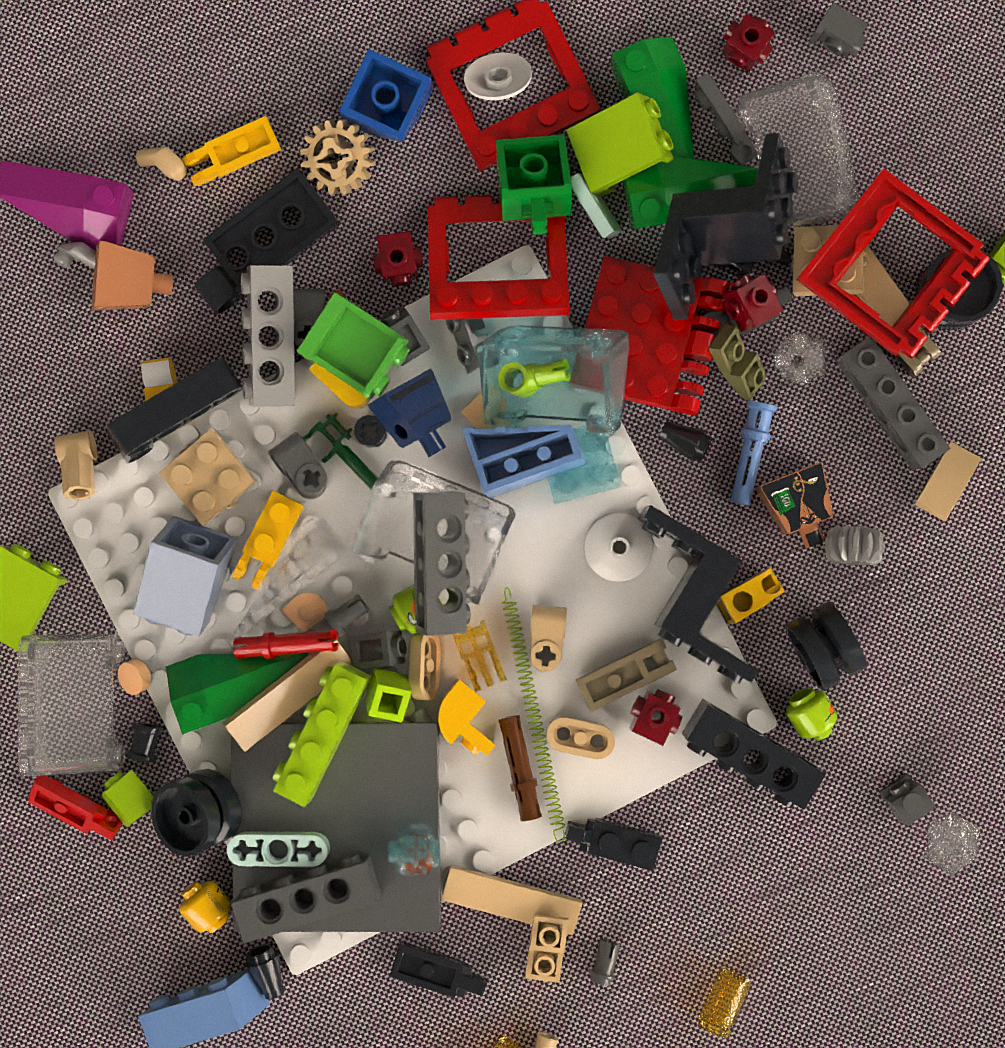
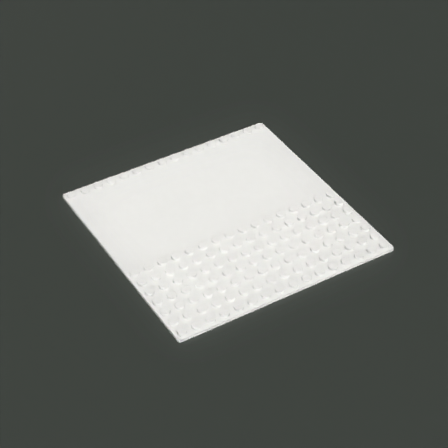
M525 245L454 282L547 279L532 248ZM429 295L405 306V309L413 318L431 349L403 366L397 367L394 365L387 375L391 380L382 395L430 368L432 369L451 414V421L436 429L446 448L428 458L419 440L401 448L387 430V439L380 447L367 448L359 443L354 434V426L357 420L366 415H375L368 405L359 409L346 405L309 370L315 362L304 358L294 363L295 406L253 407L249 405V399H244L242 390L225 402L155 442L153 449L140 459L127 464L119 453L94 466L95 494H92L90 499L80 501L67 499L63 494L62 483L51 488L48 495L131 659H139L148 667L151 674V685L147 690L189 773L209 768L220 772L231 782V734L222 724L226 719L182 735L170 702L166 666L198 654L234 653L233 648H246L240 647V645H233L235 637L262 636L264 632L271 631L275 635L301 633L302 631L281 610L295 596L307 592L320 596L325 601L328 611L330 609L335 611L356 594H359L367 604L366 606L370 612L346 627L344 634L338 635L339 640L337 641L352 660L349 635L400 630L389 607L393 605L392 598L396 593L414 584L413 492H465V499H467L469 504V515L465 520V534L468 535L470 543L469 552L466 554V569H468L470 574V586L466 589V603L469 605L471 612L470 622L467 624V633L437 635L441 645L440 686L438 694L432 700H416L411 695L403 722H412L409 716L423 707L432 721L437 722L436 714L439 701L457 678L486 701L469 723L495 744V747L487 756L481 751L474 755L460 743L464 738L462 735H459L453 744L450 745L439 730L440 878L442 893L450 864L492 875L556 842L553 830L564 826L562 824L550 825L562 820V818L549 819V817L558 815L561 812L548 813V811L559 806H546L558 799L545 800V798L557 793H543L555 788L554 786L542 787L554 780L541 781V779L553 774H539L551 769L550 767L538 768V766L547 764L550 761L537 762V760L548 755L536 756V753L546 749H533L546 742L532 743V741L544 736L532 737V734L542 730L529 729L542 723L528 724V722L540 717L527 718L528 715L538 711H525L537 704L524 705V703L536 698H522L534 693L521 692V690L533 685L520 686L521 683L531 679H518L529 673H517V671L529 666L516 667L517 664L527 660H514L525 654H513V652L523 648H512V646L523 641H510L521 635H508L519 629H507V627L519 622L506 623L507 620L517 616H504L514 610H503V608L515 604H502L505 601V587H508L511 591V597L508 589L505 591L506 602H517L516 605L509 608H518V611L512 614L520 616L511 621H521L520 624L514 627L523 628L516 633H523L524 636L515 640H525L523 644L518 646L527 647L520 652H527L528 655L520 659H529L527 663L522 665L531 666L524 671H531L532 674L527 677L534 678L533 681L526 684L535 685L529 690H535L536 693L531 696L538 697L537 700L531 703H539V706L533 709L541 710L538 714H535L542 716L540 720L535 721L543 722V725L538 728H544L545 730L540 734L546 735L547 727L553 719L567 716L603 724L612 731L615 739L613 751L603 759H592L560 752L553 749L549 743L542 746L549 748L544 753L550 754L546 759L552 762L546 766L553 767L549 772L554 773V776L551 778L556 781L551 785L557 786L553 791L559 793L555 797L560 799L555 804H560L561 807L557 810L563 811L560 816L564 820L560 823H564L565 827L555 831L557 840L563 838V830L565 832L568 821L586 825L588 819L602 818L716 759V757L709 753L702 757L686 746L689 741L682 735V731L702 699L707 700L762 734L774 729L777 721L755 678L752 683L742 679L740 684L717 671L720 666L718 663L712 660L711 664L707 665L687 653L690 646L682 642L680 647L665 639L663 641L667 648L664 651L669 661L673 660L677 668L676 671L592 712L590 711L576 679L662 638L658 635L661 629L655 626L654 623L693 559L690 555L688 557L671 547L674 541L665 535L659 539L651 535L653 543L651 560L646 569L633 579L620 582L610 581L596 574L588 564L584 551L585 538L591 526L602 517L621 513L638 519L643 509L649 505H652L668 516L670 514L609 396L570 387L571 378L568 381L564 380L543 385L540 390H536L528 398H519L504 391L499 386L498 373L509 362H517L522 365L536 362L538 365L565 358L570 368L566 372H570L572 377L581 342L567 315L482 318L485 328L475 331L476 337L488 334L496 355L493 358L495 364L485 368L479 367L472 373L467 374L465 366L458 359V346L454 334L447 327L446 320H430ZM276 373L263 380H272L276 376ZM522 373L518 374L514 379L515 388L523 381ZM491 385L504 399L507 406V416L500 427L521 428L527 426L572 425L578 435L587 464L489 498L483 493L462 428H477L461 414V411L484 389ZM375 394L374 397L369 401V403L376 400L380 396H377ZM337 412L338 416L336 419L346 430L349 428L353 429L350 433L352 437L349 440L345 438L341 443L347 445L381 482L371 490L337 454L324 464L321 460L334 447L322 432L317 431L306 443L327 474L326 489L316 499L304 498L298 493L289 479L277 468L270 458L268 451L294 432L299 433L303 438L319 421L324 424L328 420L326 418L328 414L332 416ZM331 424L326 428L335 440L341 436ZM367 424L363 430L366 432L365 440L368 437L373 439L378 437L379 434L376 432L378 424H375L373 427ZM209 429H215L257 482L236 499L238 503L230 510L224 509L207 525H203L204 527L236 537L238 541L210 622L201 635L197 637L195 635L181 634L177 629L163 624L149 623L143 617L133 613L151 541L173 516L201 525L159 472L180 455L179 452L186 449L188 444L192 445ZM306 475L304 486L311 484L316 488L318 477L311 478L309 475ZM274 490L305 507L275 567H271L263 585L259 590L251 587L252 579L263 562L252 557L245 575L239 581L232 578V574L239 559L244 554L242 550ZM442 519L438 524L437 529L440 536H443L447 531L448 526L445 519ZM616 541L613 544V551L616 554H622L626 549L622 541ZM446 554L439 558L438 567L440 571H443L448 565ZM444 589L439 595L443 605L448 601L449 594L447 589ZM533 605L567 608L562 657L560 664L552 671H540L531 662L532 636H530ZM715 605L698 634L746 662L717 605ZM407 629L402 631V637L405 639L407 646L404 664L374 668L405 674L408 678V644L414 634L408 632ZM544 646L543 651L536 653V658L542 660V665L548 666L550 660L556 659V653H551L550 647ZM652 656L643 660L648 671L657 667ZM373 668L359 670L371 675ZM657 689L667 692L676 697L674 703L681 708L679 712L683 716L681 724L675 734L669 733L664 746L632 732L629 728L634 718L630 714L637 696L644 697L646 691L655 694ZM366 691L350 721L396 722L368 715L364 700ZM319 693L314 698L318 699L321 693ZM309 702L282 723H306L308 718L304 717V712ZM661 711L653 712L651 718L658 719ZM520 715L533 778L537 779L536 795L542 817L523 822L520 820L515 792L511 791V772L498 722L499 719ZM561 727L557 731V736L560 739H566L570 735V730L566 727ZM722 732L718 734L714 741L715 746L721 747L726 745L730 740V733ZM599 734L593 735L590 742L593 746H600L603 743V737ZM547 735L544 739H542L543 741L548 742ZM232 837L229 838L227 841H224L226 846L228 845ZM281 932L272 936L291 973L298 975L380 932Z

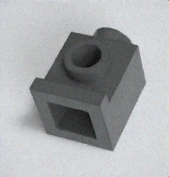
M833 2L809 42L815 45L817 40L823 42V46L835 55L842 54L847 57L851 53L856 56L867 39L862 33L868 23Z
M908 773L879 791L896 819L907 827L936 808L922 785L912 780Z

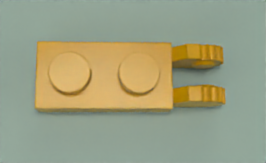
M264 116L204 143L205 146L183 156L182 161L186 167H190L207 160L209 157L211 158L213 166L199 171L191 177L193 185L199 186L282 149L267 116Z
M273 490L242 550L244 554L239 559L232 578L239 581L245 575L253 557L263 562L258 572L254 575L251 584L252 588L259 590L271 567H275L305 506Z

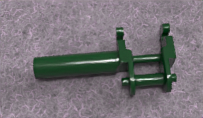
M337 412L332 416L328 414L326 416L328 420L324 424L319 421L303 439L306 442L317 431L322 432L334 448L321 461L325 464L337 454L371 490L374 489L381 480L347 445L341 443L345 438L349 440L352 437L350 433L353 429L349 428L346 430L336 419L338 416ZM330 424L341 434L337 440L326 430Z

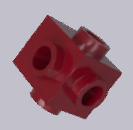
M746 13L740 23L734 20L724 34L723 38L727 42L722 55L734 66L750 73L757 62L762 65L772 52L774 47L769 43L775 33L770 30V25L765 20L757 16L751 17Z
M411 231L376 236L379 253L373 254L376 274L382 273L384 282H391V286L411 284V279L418 278L417 268L423 267L421 248H414ZM397 258L403 259L399 263H394Z
M748 273L731 282L730 284L733 289L722 295L726 302L725 308L728 315L736 321L741 332L755 328L783 311L776 297L777 293L774 285L766 279L764 274L751 278Z
M657 689L655 694L646 691L644 697L638 695L630 711V714L634 716L629 727L630 730L664 746L669 733L675 734L683 718L679 714L681 708L674 703L676 697L660 689ZM660 710V717L652 719L653 712Z

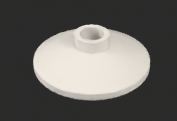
M493 53L480 57L469 65L464 74L467 90L472 95L485 100H502L513 97L526 89L532 79V69L528 61L512 53Z
M621 513L610 514L596 521L589 529L584 544L585 556L592 570L604 579L617 582L627 581L641 574L648 566L653 551L651 535L642 529L644 524L633 516ZM616 541H622L626 546L622 554H616L613 551V544Z

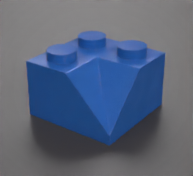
M368 49L339 110L341 118L347 119L348 125L358 124L360 126L359 130L372 136L403 142L418 122L433 91L432 79Z

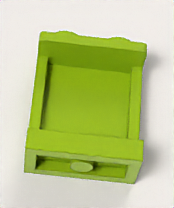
M637 92L566 130L590 193L605 196L615 190L613 185L658 162L668 163L674 160L670 151L673 149L672 140L667 131L662 130L658 120L661 117V112L653 98Z
M13 543L12 547L0 546V642L21 652L29 650L35 639L31 636L58 587L65 585L67 578L60 575L62 569L46 560H43L42 563L30 558L31 551Z

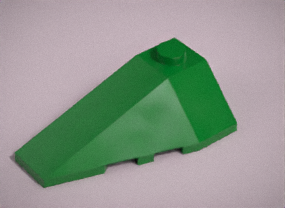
M673 37L644 39L613 52L610 67L624 99L637 92L653 98L661 112V117L658 120L662 130L667 131L673 143V149L670 150L672 156L694 159L686 67Z
M673 156L674 160L668 163L658 162L623 180L630 227L639 229L666 224L673 193L755 186L758 168Z
M234 653L198 654L166 666L170 702L182 735L229 718L309 656V654L277 655L275 659H265L264 656L237 659Z

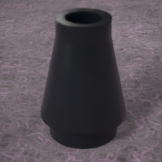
M666 421L659 440L666 442L690 461L695 459L702 462L711 444L712 437L706 434V430Z
M263 944L251 949L246 954L247 962L245 965L263 991L265 999H273L282 995L285 989L282 984L278 951L273 950L271 944Z

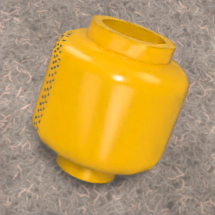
M195 881L181 894L184 900L180 904L179 911L197 932L208 931L211 934L223 926L231 916L229 913L231 901L214 881H206L202 884Z

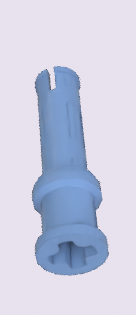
M747 401L746 406L749 408L745 428L741 429L740 432L744 442L737 466L732 495L729 502L751 506V498L764 443L767 444L771 439V435L768 433L773 413L777 412L778 408L777 406L757 401ZM759 414H761L759 426L756 428ZM753 441H754V442H755V444H754V449H753V451H751L752 444H753ZM751 457V462H750L749 471H748V475H747V479H746V484H745V486H743L744 479H745V475H746V470H747V466H748V461H749V458Z

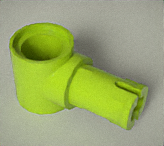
M565 358L538 365L536 362L525 365L509 362L500 369L498 383L504 391L519 398H528L536 390H540L543 385L570 380V372H566L570 368ZM522 373L523 381L515 388L514 379L518 374Z

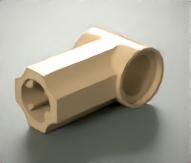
M88 430L55 437L54 445L58 462L61 465L64 496L67 499H75L77 501L90 499V496L95 494L93 461L97 460L98 457L97 445L92 431Z

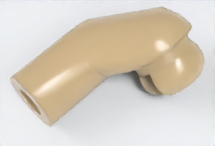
M167 147L142 149L136 153V160L140 167L156 166L168 178L177 181L182 180L186 176L187 168L183 161Z

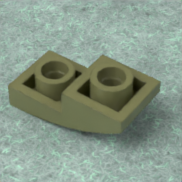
M725 324L709 346V350L716 365L729 384L744 400L750 401L758 388L763 385L766 378L765 371L758 353L745 350L737 326Z

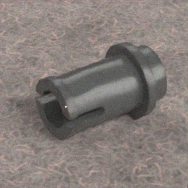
M605 939L599 940L594 967L589 969L591 974L590 981L610 986L611 980H615L616 976L613 975L619 949L621 948L620 944L613 941L607 942Z

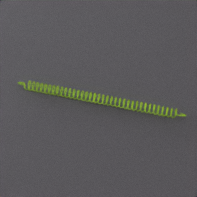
M505 587V601H503L502 604H515L503 608V610H514L512 612L505 614L504 616H517L507 620L506 623L519 622L507 627V629H519L509 633L508 635H521L519 637L511 639V642L523 641L512 646V648H523L521 650L513 652V654H525L523 656L515 658L514 660H527L523 663L517 664L516 667L529 666L525 669L517 671V673H529L525 676L519 677L518 679H531L527 682L521 683L520 686L533 685L527 689L521 690V692H534L529 695L523 696L522 698H536L534 700L524 703V705L537 704L536 706L528 708L525 711H538L536 713L528 715L527 718L540 717L536 720L528 722V724L542 723L538 726L529 729L542 730L538 733L532 734V737L544 736L540 739L532 741V743L546 742L540 746L534 747L533 749L545 748L546 750L536 753L535 755H548L547 757L537 760V762L550 761L547 764L538 766V768H551L547 771L539 773L540 775L553 774L549 777L541 779V781L554 780L553 782L543 785L542 787H555L543 793H557L551 797L545 798V800L558 799L557 801L547 804L546 806H559L556 809L548 811V813L561 812L558 815L549 817V819L562 818V820L550 824L564 825L560 828L553 830L556 841L562 842L565 837L564 830V836L562 840H557L555 836V831L565 827L564 823H560L564 820V818L560 816L563 813V811L557 810L561 807L560 804H555L559 802L560 799L555 797L559 793L557 791H553L557 788V786L551 785L556 781L555 779L551 778L552 776H554V773L549 772L553 769V767L546 766L552 762L551 760L546 759L550 756V754L544 753L548 751L549 748L542 747L546 745L548 742L542 740L546 737V735L540 734L545 729L538 728L543 725V722H535L542 718V716L535 715L538 714L541 710L533 709L539 706V703H531L538 699V697L531 696L535 694L536 691L529 690L533 688L535 685L526 684L533 681L534 678L527 677L532 674L531 671H524L529 669L531 666L522 665L527 663L529 659H520L528 655L527 652H520L525 650L527 647L518 646L520 644H523L525 640H515L524 636L523 633H516L522 630L523 628L514 627L520 624L521 621H511L518 618L520 615L512 614L518 611V608L509 607L516 605L517 602H506L507 598L505 591L506 589H508L510 597L511 591L508 587Z

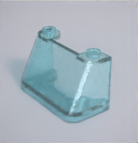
M509 326L498 330L477 345L484 421L486 425L517 428L518 423L524 421L527 417L584 421L586 429L593 432V435L597 437L611 436L620 428L629 356L628 332L607 329ZM563 358L568 361L570 369L566 370V372H570V380L543 385L540 390H536L528 398H519L504 391L499 386L498 373L509 362H517L522 365L536 362L538 365ZM522 373L518 374L514 379L515 388L523 381Z

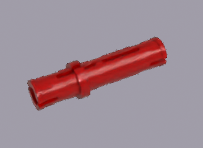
M336 629L277 635L271 631L264 632L262 636L235 637L233 645H240V647L246 648H233V652L237 659L264 656L265 659H275L277 655L334 652L338 650L339 643L326 640H339Z

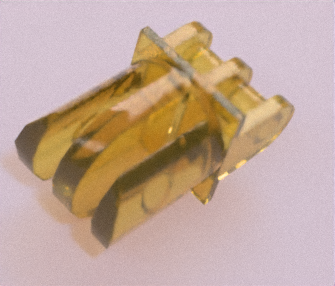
M484 620L480 621L481 625L471 628L470 625L467 626V633L452 634L475 693L481 691L482 688L470 659L472 657H476L487 687L495 685L483 655L487 651L490 654L500 682L507 680ZM485 634L488 644L479 648L475 638ZM471 640L474 650L465 653L461 643Z

